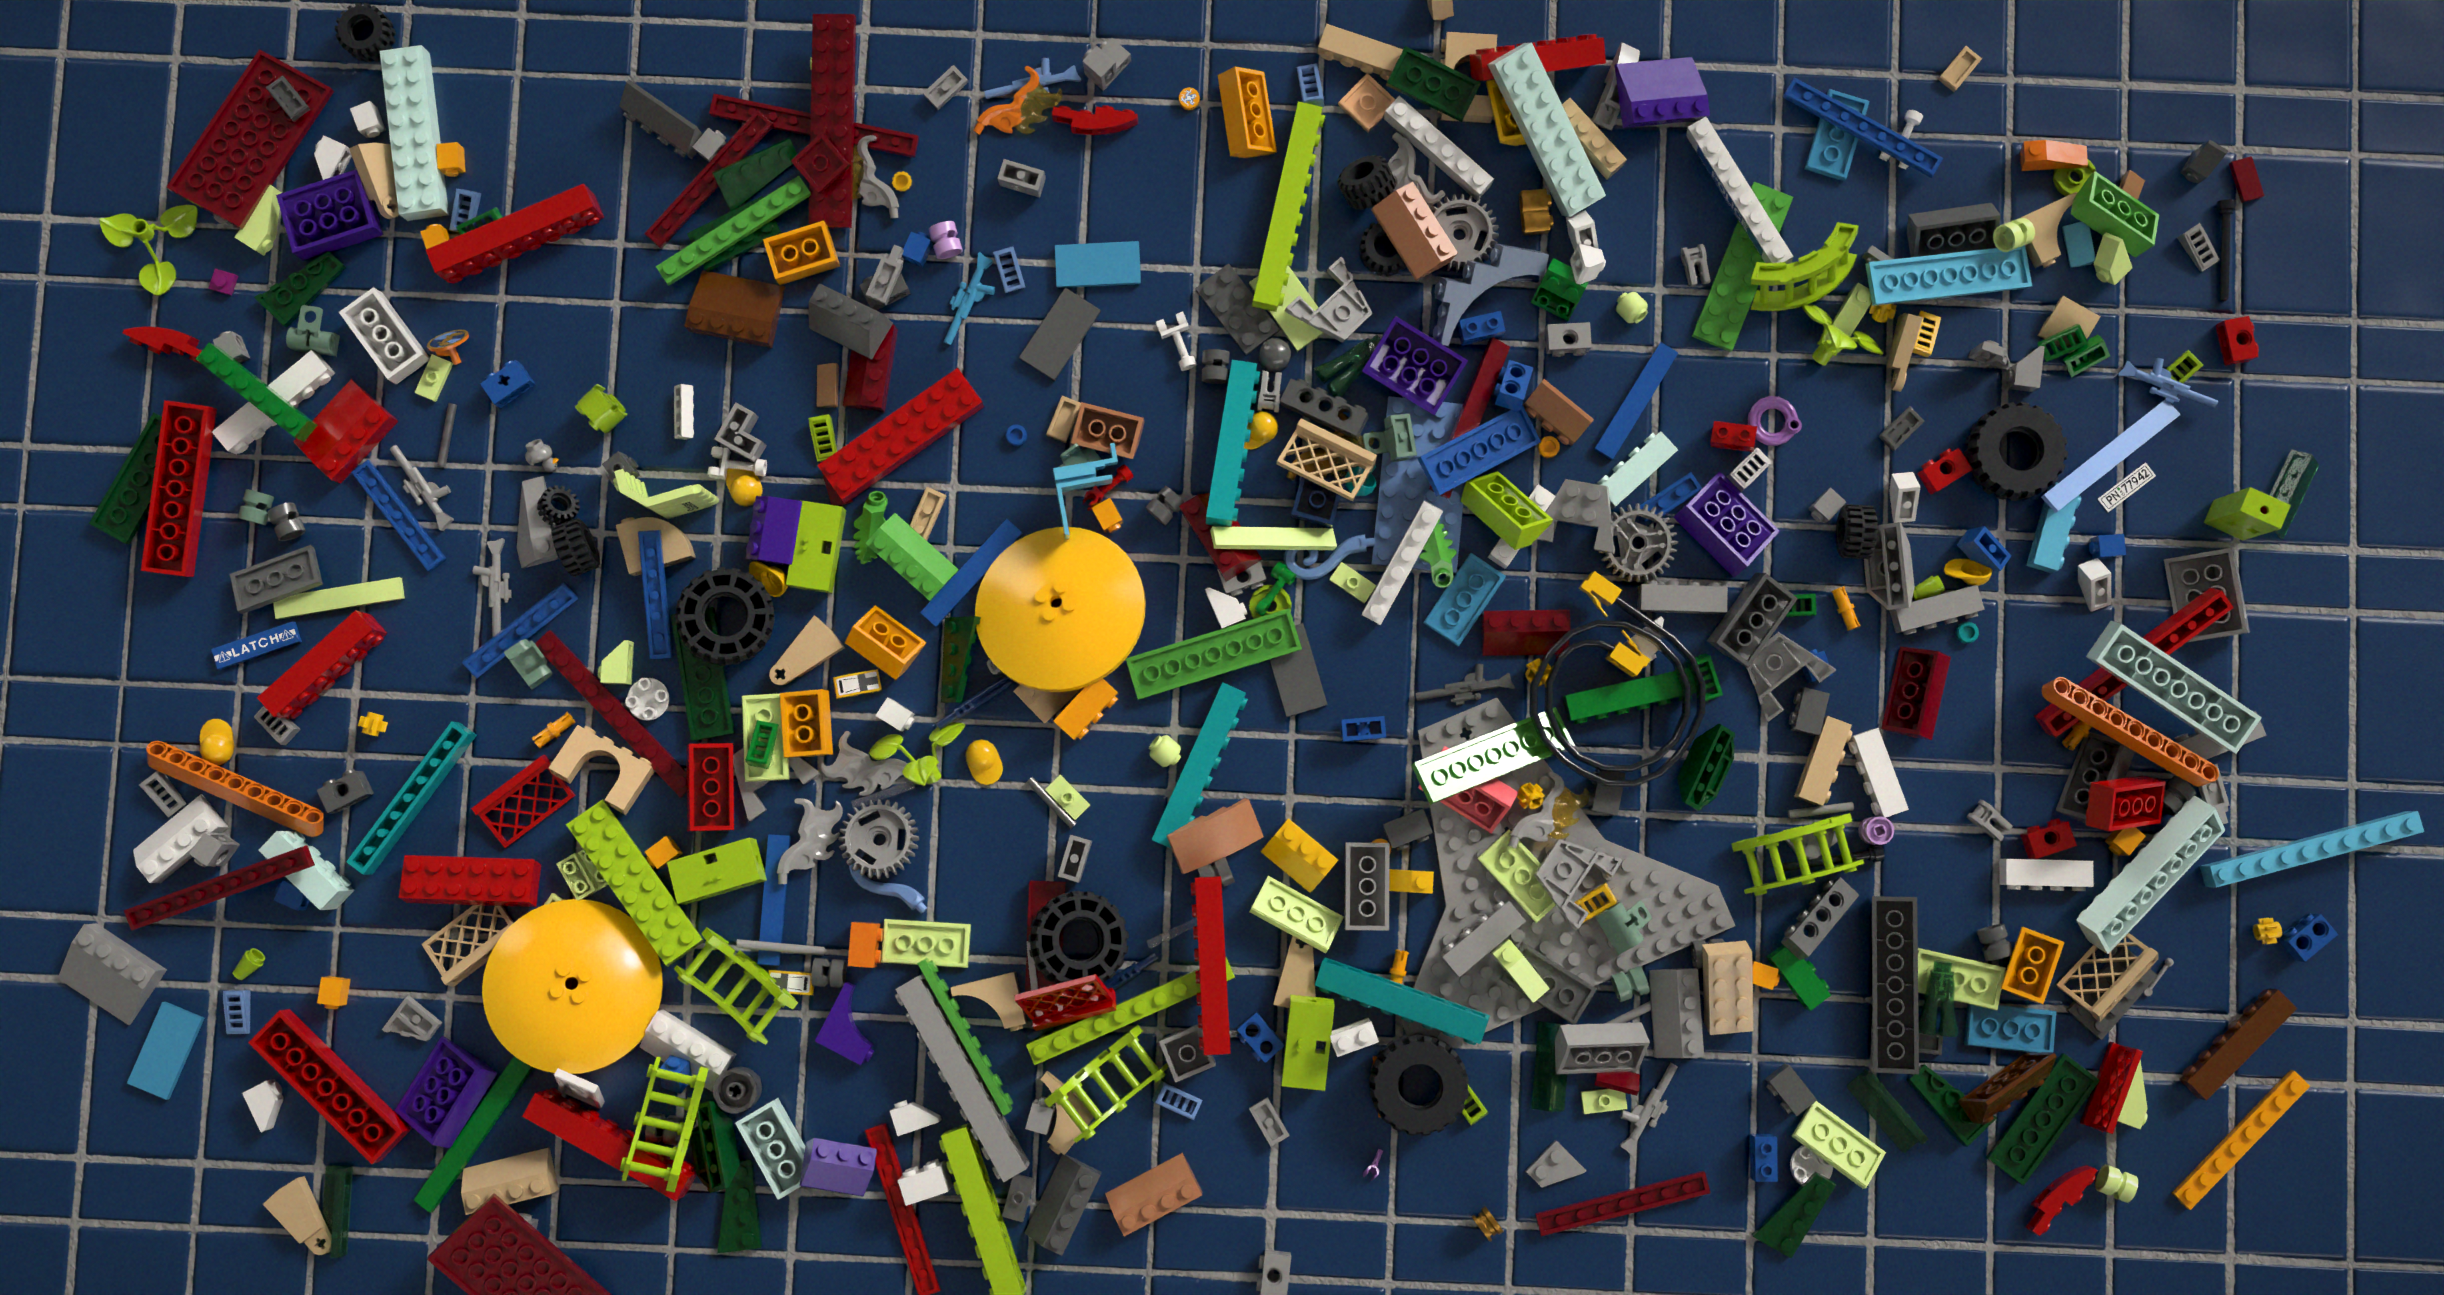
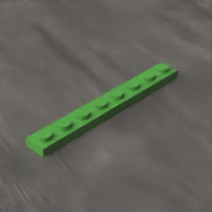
M797 176L663 261L656 268L668 286H670L811 196V193L800 176Z
M928 958L921 960L917 963L988 1090L1003 1116L1008 1114L1012 1110L1011 1105L1013 1101L1008 1093L1004 1094L1000 1087L1003 1085L997 1073L993 1075L989 1068L992 1064L987 1055L983 1056L980 1052L981 1044L976 1036H971L968 1030L971 1027L965 1017L961 1018L957 1010L960 1007L955 998L951 999L947 993L949 990L948 985L944 979H939L936 974L938 968L933 960L929 961Z

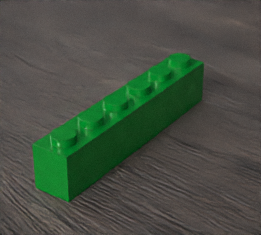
M209 342L196 357L197 361L294 438L304 442L318 426L220 347Z
M1685 668L1684 671L1691 686V694L1697 693L1690 668ZM1672 671L1563 696V702L1568 722L1574 721L1575 724L1588 722L1587 717L1595 716L1596 720L1608 717V713L1616 711L1617 715L1629 713V708L1637 707V710L1650 708V703L1658 702V706L1671 703L1670 699L1678 697L1679 701H1682V687L1676 672Z

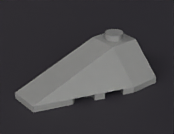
M544 476L522 481L517 536V552L522 569L559 559L552 540V528L555 527V523L551 526L548 524L549 520L544 522L542 520L544 515L539 516L538 512L540 510H537V503L543 492L547 490Z

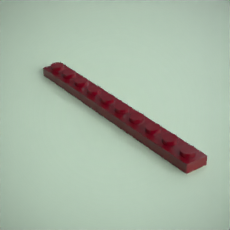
M713 94L709 111L710 116L746 123L758 109L774 124L772 129L810 136L811 113ZM854 122V146H857L863 137L874 135L877 139L869 142V149L915 158L919 142L918 135Z
M552 630L547 631L535 643L541 653L641 757L652 763L653 770L682 798L687 793V771Z
M305 845L126 909L124 913L132 931L315 866L308 846Z

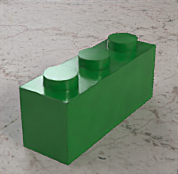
M1781 945L1766 957L1774 968L1779 969L1778 974H1780L1805 1010H1813L1831 996L1828 991L1830 987L1822 978L1819 979L1814 972L1817 970L1810 961L1806 962L1804 959L1799 960L1784 945Z

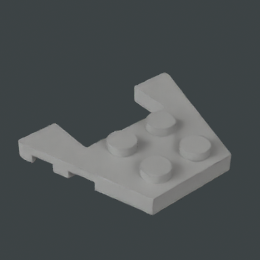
M1340 257L1327 270L1341 285L1330 298L1314 311L1298 296L1284 311L1343 343L1373 313L1362 292L1358 291L1351 272H1348L1345 266L1344 259Z
M1565 479L1546 511V514L1553 519V522L1536 540L1553 542L1557 521L1598 528L1594 549L1614 554L1615 546L1613 544V527L1611 525L1609 488L1603 485Z
M1780 632L1767 641L1753 663L1747 668L1768 722L1784 710L1771 691L1805 665L1819 683L1836 671L1834 667Z
M742 748L733 755V766L747 818L749 821H752L767 811L755 791L770 781L745 782L744 748ZM801 757L789 758V768L792 767L803 785L820 775L817 769Z
M1558 839L1534 876L1572 927L1578 930L1589 913L1571 901L1572 896L1592 865L1609 877H1612L1623 860Z

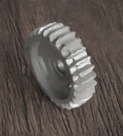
M1454 194L1452 201L1446 196L1444 204L1439 201L1437 202L1438 208L1435 206L1430 208L1458 252L1452 261L1447 264V271H1450L1452 266H1454L1455 272L1458 273L1459 268H1464L1467 264V260L1483 263L1482 259L1488 261L1490 257L1487 253L1491 254L1492 247L1497 243L1493 239L1499 237V233L1494 232L1498 230L1499 226L1492 225L1495 223L1496 217L1490 218L1493 211H1485L1486 203L1479 206L1480 199H1477L1475 203L1472 202V195H1470L1468 200H1465L1464 194H1462L1460 200H1457ZM1453 209L1467 210L1465 214L1446 215L1447 211ZM1460 229L1464 231L1465 238L1462 240L1455 239L1453 236L1455 230ZM1480 231H1482L1487 236L1482 249L1478 251L1474 249Z
M1637 503L1634 510H1632L1629 504L1627 505L1626 512L1621 507L1619 508L1620 515L1612 512L1614 519H1611L1613 536L1617 535L1620 557L1614 558L1612 553L1598 551L1606 555L1601 560L1609 561L1606 568L1614 567L1612 574H1616L1618 571L1621 572L1620 579L1628 575L1627 581L1630 582L1632 577L1635 576L1636 582H1640V576H1643L1644 581H1648L1649 574L1655 579L1656 571L1660 574L1664 573L1661 568L1662 566L1670 567L1666 562L1667 560H1674L1670 553L1677 552L1676 549L1672 548V545L1678 544V541L1672 540V537L1676 536L1677 533H1670V529L1674 525L1667 526L1666 523L1670 518L1662 519V511L1655 514L1656 507L1648 511V504H1645L1643 509H1640V505ZM1639 515L1656 522L1655 529L1635 522L1636 516ZM1637 536L1644 540V546L1641 549H1636L1632 545V540ZM1658 551L1662 557L1645 570L1641 564Z
M880 799L877 800V805H874L872 800H869V807L861 803L862 810L859 811L854 807L853 809L856 814L854 816L849 813L847 814L850 822H842L847 827L846 829H840V832L845 835L839 837V841L845 843L839 846L840 850H846L842 857H850L846 863L849 866L855 863L852 869L857 871L861 868L859 873L862 876L866 871H868L869 878H872L873 873H876L878 879L881 878V873H884L889 878V871L897 875L896 868L899 867L901 870H905L903 863L911 864L908 856L915 857V853L911 850L918 849V845L913 843V841H919V837L913 835L919 831L917 827L912 828L916 822L914 819L909 820L912 816L910 812L903 815L906 811L903 806L897 810L898 803L895 802L891 807L888 799L885 805H882ZM879 813L881 816L863 826L860 825L864 818L872 814ZM899 830H906L903 850H897ZM878 834L886 837L885 843L881 846L874 844V838ZM860 849L876 861L871 865L855 854Z

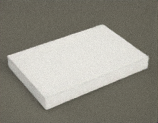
M559 1068L557 1069L554 1076L562 1093L599 1109L602 1108L605 1101L598 1085Z

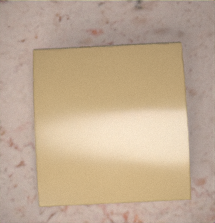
M2062 296L2051 315L2047 317L2037 336L2046 339L2064 329L2079 324L2087 339L2101 316ZM2075 332L2071 333L2075 343L2079 340ZM2064 336L2063 340L2066 346H2069L2068 338ZM2058 339L2055 340L2056 346L2062 349Z

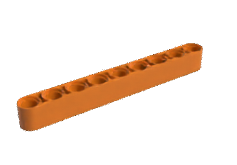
M2058 677L2043 685L2041 692L2047 701L2190 784L2201 787L2218 779L2219 772L2214 764L2068 679Z
M153 741L146 747L147 762L152 769L307 836H319L324 830L323 813L315 807L162 741Z

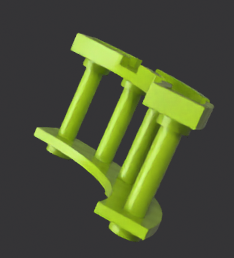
M1837 222L1833 232L1824 242V246L1818 251L1814 250L1798 258L1796 262L1786 264V262H1756L1751 277V284L1760 285V291H1756L1751 310L1781 311L1798 308L1817 301L1833 291L1843 282L1854 266L1857 254L1849 253V248L1856 238L1859 226ZM1808 279L1807 283L1794 288V283ZM1785 285V290L1769 291V286Z
M1851 814L1838 815L1813 822L1806 826H1798L1782 830V832L1731 843L1733 852L1742 850L1743 854L1746 855L1754 886L1745 889V894L1754 892V896L1767 893V889L1802 882V885L1814 883V878L1842 870L1844 873L1856 871V866L1864 864L1863 859L1852 861L1843 830L1845 828L1844 824L1852 822ZM1829 828L1835 831L1843 859V864L1837 866L1833 865L1825 836L1827 833L1826 829ZM1811 833L1817 837L1825 869L1810 873L1802 844L1803 835ZM1790 839V842H1793L1802 875L1786 879L1777 846H1779V841ZM1765 845L1766 849H1769L1777 881L1766 884L1762 883L1754 851H1756L1755 847Z
M706 927L701 933L706 940V945L686 970L678 965L675 966L674 969L679 975L677 978L685 985L690 983L718 1004L716 1007L721 1012L729 1013L746 1030V1036L755 1043L760 1041L766 1045L768 1040L764 1037L762 1031L781 1007L784 1008L786 1005L793 1010L798 1002L785 988L781 990L775 984L776 980L759 964L741 950L736 953V950L728 945L729 942ZM718 949L725 954L724 957L726 959L705 984L693 976V974L711 951ZM738 963L745 969V974L724 999L713 988L730 966ZM756 978L762 984V990L742 1014L732 1003L750 980ZM772 994L775 997L773 999L774 1003L758 1024L754 1026L749 1019L766 997Z
M1136 1025L1108 1048L1110 1052L1107 1049L1104 1050L1044 1100L1048 1107L1054 1103H1057L1058 1106L1061 1105L1079 1128L1081 1133L1073 1139L1076 1143L1082 1138L1086 1141L1096 1133L1094 1129L1114 1111L1117 1113L1122 1111L1127 1106V1100L1154 1080L1157 1083L1166 1075L1164 1071L1169 1067L1168 1063L1158 1068L1139 1044L1137 1036L1143 1032L1139 1025ZM1126 1045L1134 1050L1151 1072V1075L1141 1083L1137 1081L1119 1057L1118 1051ZM1107 1060L1115 1065L1132 1087V1090L1121 1099L1100 1073L1099 1067ZM1087 1076L1093 1077L1113 1103L1103 1114L1082 1088L1081 1081ZM1069 1091L1078 1096L1094 1117L1095 1121L1089 1126L1069 1102V1097L1067 1096Z
M657 1056L654 1065L650 1064L646 1077L650 1078L645 1100L641 1112L636 1113L633 1125H637L628 1158L623 1157L620 1171H624L622 1181L627 1180L629 1170L664 1178V1181H668L666 1191L675 1193L709 1068L700 1066L698 1075L693 1074V1076L660 1069L661 1057ZM656 1077L690 1085L691 1088H694L692 1098L687 1097L685 1099L652 1091ZM654 1100L684 1107V1110L688 1111L685 1123L680 1122L678 1124L646 1116L649 1101ZM647 1125L677 1132V1135L681 1136L678 1147L669 1148L639 1141L642 1126ZM637 1149L668 1156L674 1162L672 1168L667 1167V1169L633 1162L632 1160Z

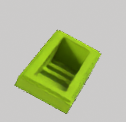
M2186 350L2166 369L2169 372L2173 370L2181 378L2178 382L2184 383L2203 364L2189 350ZM2184 359L2193 366L2191 370L2183 363ZM2178 364L2187 372L2185 375L2176 368Z
M829 414L808 418L817 462L824 461L837 452L832 418ZM826 423L827 425L816 428V424ZM828 431V435H817V433ZM830 440L828 444L819 445L821 441ZM832 448V452L823 454L820 452V450Z
M1468 1085L1470 1096L1465 1100L1464 1105L1473 1099L1476 1103L1468 1109H1464L1462 1114L1472 1126L1489 1113ZM1480 1107L1481 1110L1472 1117L1469 1116V1113Z

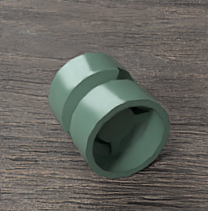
M246 489L243 496L245 505L240 506L237 518L266 526L269 517L267 509L272 507L274 497Z
M1641 966L1629 969L1627 974L1619 972L1611 975V982L1619 1002L1632 999L1633 994L1641 996L1649 993L1648 982Z

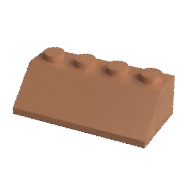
M1413 182L1397 189L1371 209L1415 280L1449 264L1458 254Z
M1182 1152L1106 1192L1105 1195L1123 1236H1126L1202 1196V1190Z

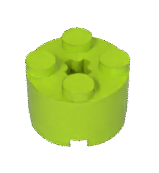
M596 384L578 401L575 408L582 415H586L590 419L588 423L596 431L600 429L606 434L627 416V413H624L626 411L625 408L612 394L604 393L605 388Z

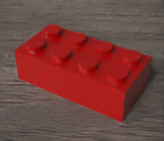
M733 743L688 744L687 831L734 830Z
M2142 775L2091 782L2088 792L2089 803L2086 811V825L2105 831H2115L2161 823L2166 781Z

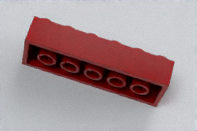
M1596 34L1578 35L1577 40L1576 37L1557 38V43L1556 39L1536 41L1537 45H1535V42H1532L1546 72L1606 64L1604 37L1597 38ZM1515 45L1498 46L1496 51L1494 48L1477 49L1476 54L1469 55L1472 78L1477 81L1494 79L1487 64L1515 49Z
M355 610L263 691L257 699L273 717L285 719L298 717L307 704L314 703L323 690L331 688L340 675L347 674L351 670V666L356 661L364 659L368 655L367 651L372 647L380 645L384 641L383 637L388 633L371 614Z
M404 855L399 898L406 903L536 907L541 864L535 859Z

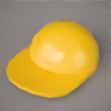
M1263 411L1254 413L1253 422H1248L1247 429L1251 430L1249 442H1245L1244 449L1252 450L1275 438L1278 432V423L1272 414Z
M728 468L726 485L733 500L741 506L753 505L756 496H762L763 492L759 477L755 476L754 471Z
M1953 559L1948 561L1944 567L1945 574L1960 578L1972 586H1979L1988 582L1993 571L1991 568L1970 559Z
M752 561L750 563L749 574L753 575L758 582L760 581L765 586L770 596L779 597L784 594L788 585H786L787 575L782 569L774 566L768 567L759 561Z
M211 719L203 725L200 731V754L204 760L215 765H221L230 760L234 753L233 732L227 722L221 719Z
M980 739L972 742L966 749L965 757L973 778L984 785L995 783L999 780L1003 771L1002 761L997 749L988 740Z

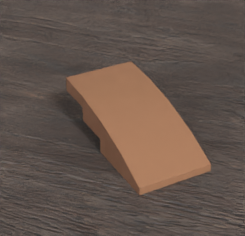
M1247 798L1228 808L1222 807L1206 817L1201 815L1167 835L1182 874L1220 860L1264 837L1251 803Z

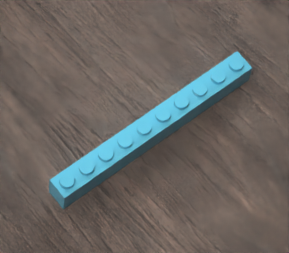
M2405 811L2199 867L2205 887H2220L2423 833L2424 829L2418 811Z

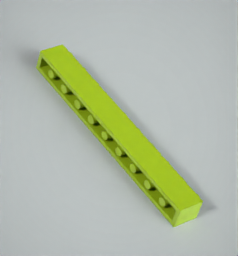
M1298 101L1252 307L1277 312L1278 306L1283 305L1285 294L1281 293L1282 286H1287L1289 274L1286 273V268L1291 266L1294 254L1290 253L1291 246H1296L1298 234L1295 233V228L1300 226L1303 214L1299 213L1300 206L1305 207L1307 194L1304 193L1305 186L1309 187L1312 174H1308L1309 166L1314 167L1316 154L1312 153L1313 148L1318 147L1321 135L1317 134L1318 127H1323L1325 115L1321 114L1323 107Z
M1226 957L1227 981L1235 978V975ZM1196 969L1116 1004V1011L1082 1019L1029 1042L1026 1046L1034 1065L1197 995V993L1201 992L1200 984H1196L1195 971L1200 969Z

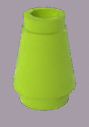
M1938 575L1935 577L1930 576L1915 586L1914 600L1917 601L1941 595L1945 588Z
M255 948L247 950L233 971V975L239 980L249 976L263 966L264 954Z

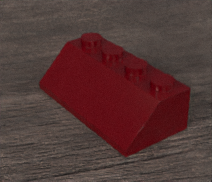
M892 324L872 360L851 350L843 407L885 412L898 329L894 324Z
M1210 493L1196 495L1179 507L1184 518L1224 580L1227 582L1261 561L1262 558L1256 549H1214L1210 532L1213 525L1206 524ZM1232 521L1231 527H1241L1238 521Z
M1570 610L1483 611L1481 613L1482 656L1545 655L1570 630ZM1570 639L1554 655H1559L1569 646Z
M1900 646L1881 726L1882 730L1909 737L1932 740L1951 660L1950 656L1939 651Z

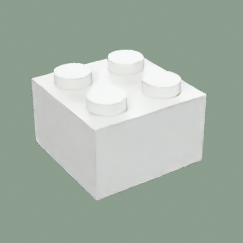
M938 1159L927 1162L921 1169H918V1166L906 1169L902 1173L903 1176L898 1180L906 1206L946 1193L953 1186L946 1162H939Z

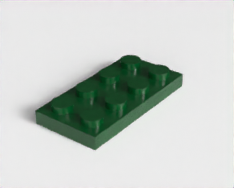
M1406 46L1386 83V86L1460 122L1463 121L1481 85V82Z
M763 196L687 233L691 243L763 199ZM775 219L704 263L703 266L708 272L764 244L763 239L782 234Z

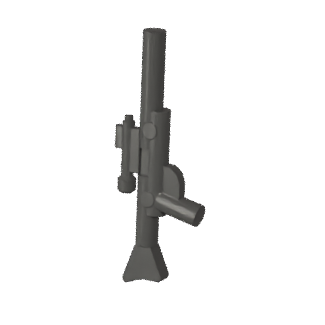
M1475 664V673L1466 675L1463 682L1445 684L1444 688L1417 692L1415 697L1416 701L1454 695L1455 698L1451 699V702H1456V705H1462L1467 700L1481 699L1480 693L1472 695L1474 691L1498 687L1515 689V686L1511 681L1510 673L1505 674L1499 679L1485 681V678H1483L1484 664Z

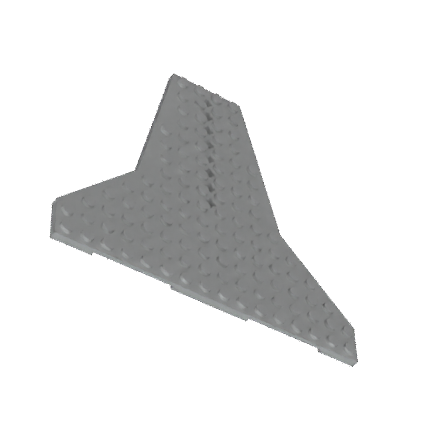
M1494 698L1418 730L1421 757L1425 759L1440 753L1444 746L1450 749L1516 722L1498 698ZM1462 728L1471 731L1469 740H1466L1465 737H1460ZM1544 759L1497 778L1517 792L1526 783H1531L1533 786L1537 783L1543 789L1542 793L1545 797L1554 786L1553 779L1547 776V772L1552 771V769ZM1565 787L1560 796L1555 798L1552 809L1555 829L1547 835L1548 841L1536 842L1527 837H1522L1519 840L1540 863L1543 862L1558 839L1622 859L1623 861L1612 877H1609L1592 865L1572 896L1571 901L1575 902L1606 882L1617 903L1621 901L1624 908L1628 910L1638 901H1642L1652 919L1639 929L1644 940L1619 955L1595 918L1596 916L1585 921L1578 930H1575L1556 905L1542 919L1535 923L1477 858L1502 836V833L1505 832V827L1513 829L1522 818L1539 813L1542 806L1532 810L1529 807L1524 809L1518 803L1519 799L1516 797L1504 818L1494 831L1489 833L1440 801L1431 805L1429 803L1445 908L1413 988L1490 1015L1485 1032L1544 1008L1537 1002L1533 1003L1526 995L1500 980L1505 970L1490 952L1460 977L1452 971L1441 957L1444 954L1443 948L1451 942L1453 944L1457 943L1462 932L1468 928L1470 930L1477 926L1475 922L1484 914L1488 917L1494 912L1492 908L1501 900L1503 902L1510 901L1526 920L1524 924L1507 937L1517 949L1523 942L1592 986L1612 979L1611 975L1619 972L1626 973L1629 969L1643 966L1692 945L1691 941L1704 940L1735 926L1719 886L1605 840ZM1601 892L1600 895L1602 896L1603 900L1607 902V897L1603 892ZM1595 896L1592 897L1597 907L1601 906ZM1585 901L1584 903L1589 911H1593L1589 902ZM1638 908L1640 916L1644 919V913ZM1400 1019L1407 1036L1414 1034L1431 1035L1446 1042L1450 1047L1464 1040V1038L1455 1036V1038L1448 1037L1443 1034V1031L1436 1028L1434 1030L1422 1027V1023L1416 1021L1409 1023Z

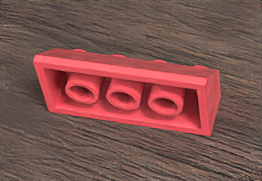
M1444 746L1441 752L1448 750L1449 748ZM1496 778L1440 802L1489 833H1492L1511 808L1518 792Z

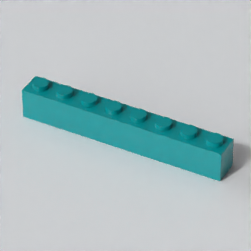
M1232 360L1206 514L1207 525L1231 527L1232 521H1237L1238 508L1234 507L1235 501L1240 502L1242 489L1238 488L1239 481L1243 482L1245 469L1241 468V464L1246 462L1248 449H1244L1245 442H1249L1251 430L1247 429L1248 422H1253L1254 410H1250L1251 403H1256L1257 391L1253 389L1254 384H1259L1260 372L1256 371L1257 363Z
M1222 682L1152 837L1153 841L1171 848L1167 835L1195 819V816H1192L1194 808L1199 809L1204 799L1201 796L1203 788L1208 789L1213 778L1209 776L1212 768L1217 770L1221 761V757L1218 756L1221 748L1226 750L1230 741L1227 735L1230 729L1235 730L1239 721L1236 715L1239 709L1244 710L1248 701L1247 698H1244L1245 692Z
M451 721L346 862L363 875H373L477 735L460 722Z
M1326 957L1322 961L1315 982V986L1319 987V990L1324 993L1331 994V992L1340 994L1339 997L1344 1000L1352 1001L1354 999L1360 1001V1005L1364 1007H1377L1386 1015L1392 1016L1396 1014L1401 1016V1019L1406 1022L1413 1023L1416 1021L1422 1023V1027L1426 1029H1439L1443 1031L1444 1035L1455 1038V1036L1464 1038L1463 1041L1471 1045L1481 1044L1490 1018L1488 1014Z

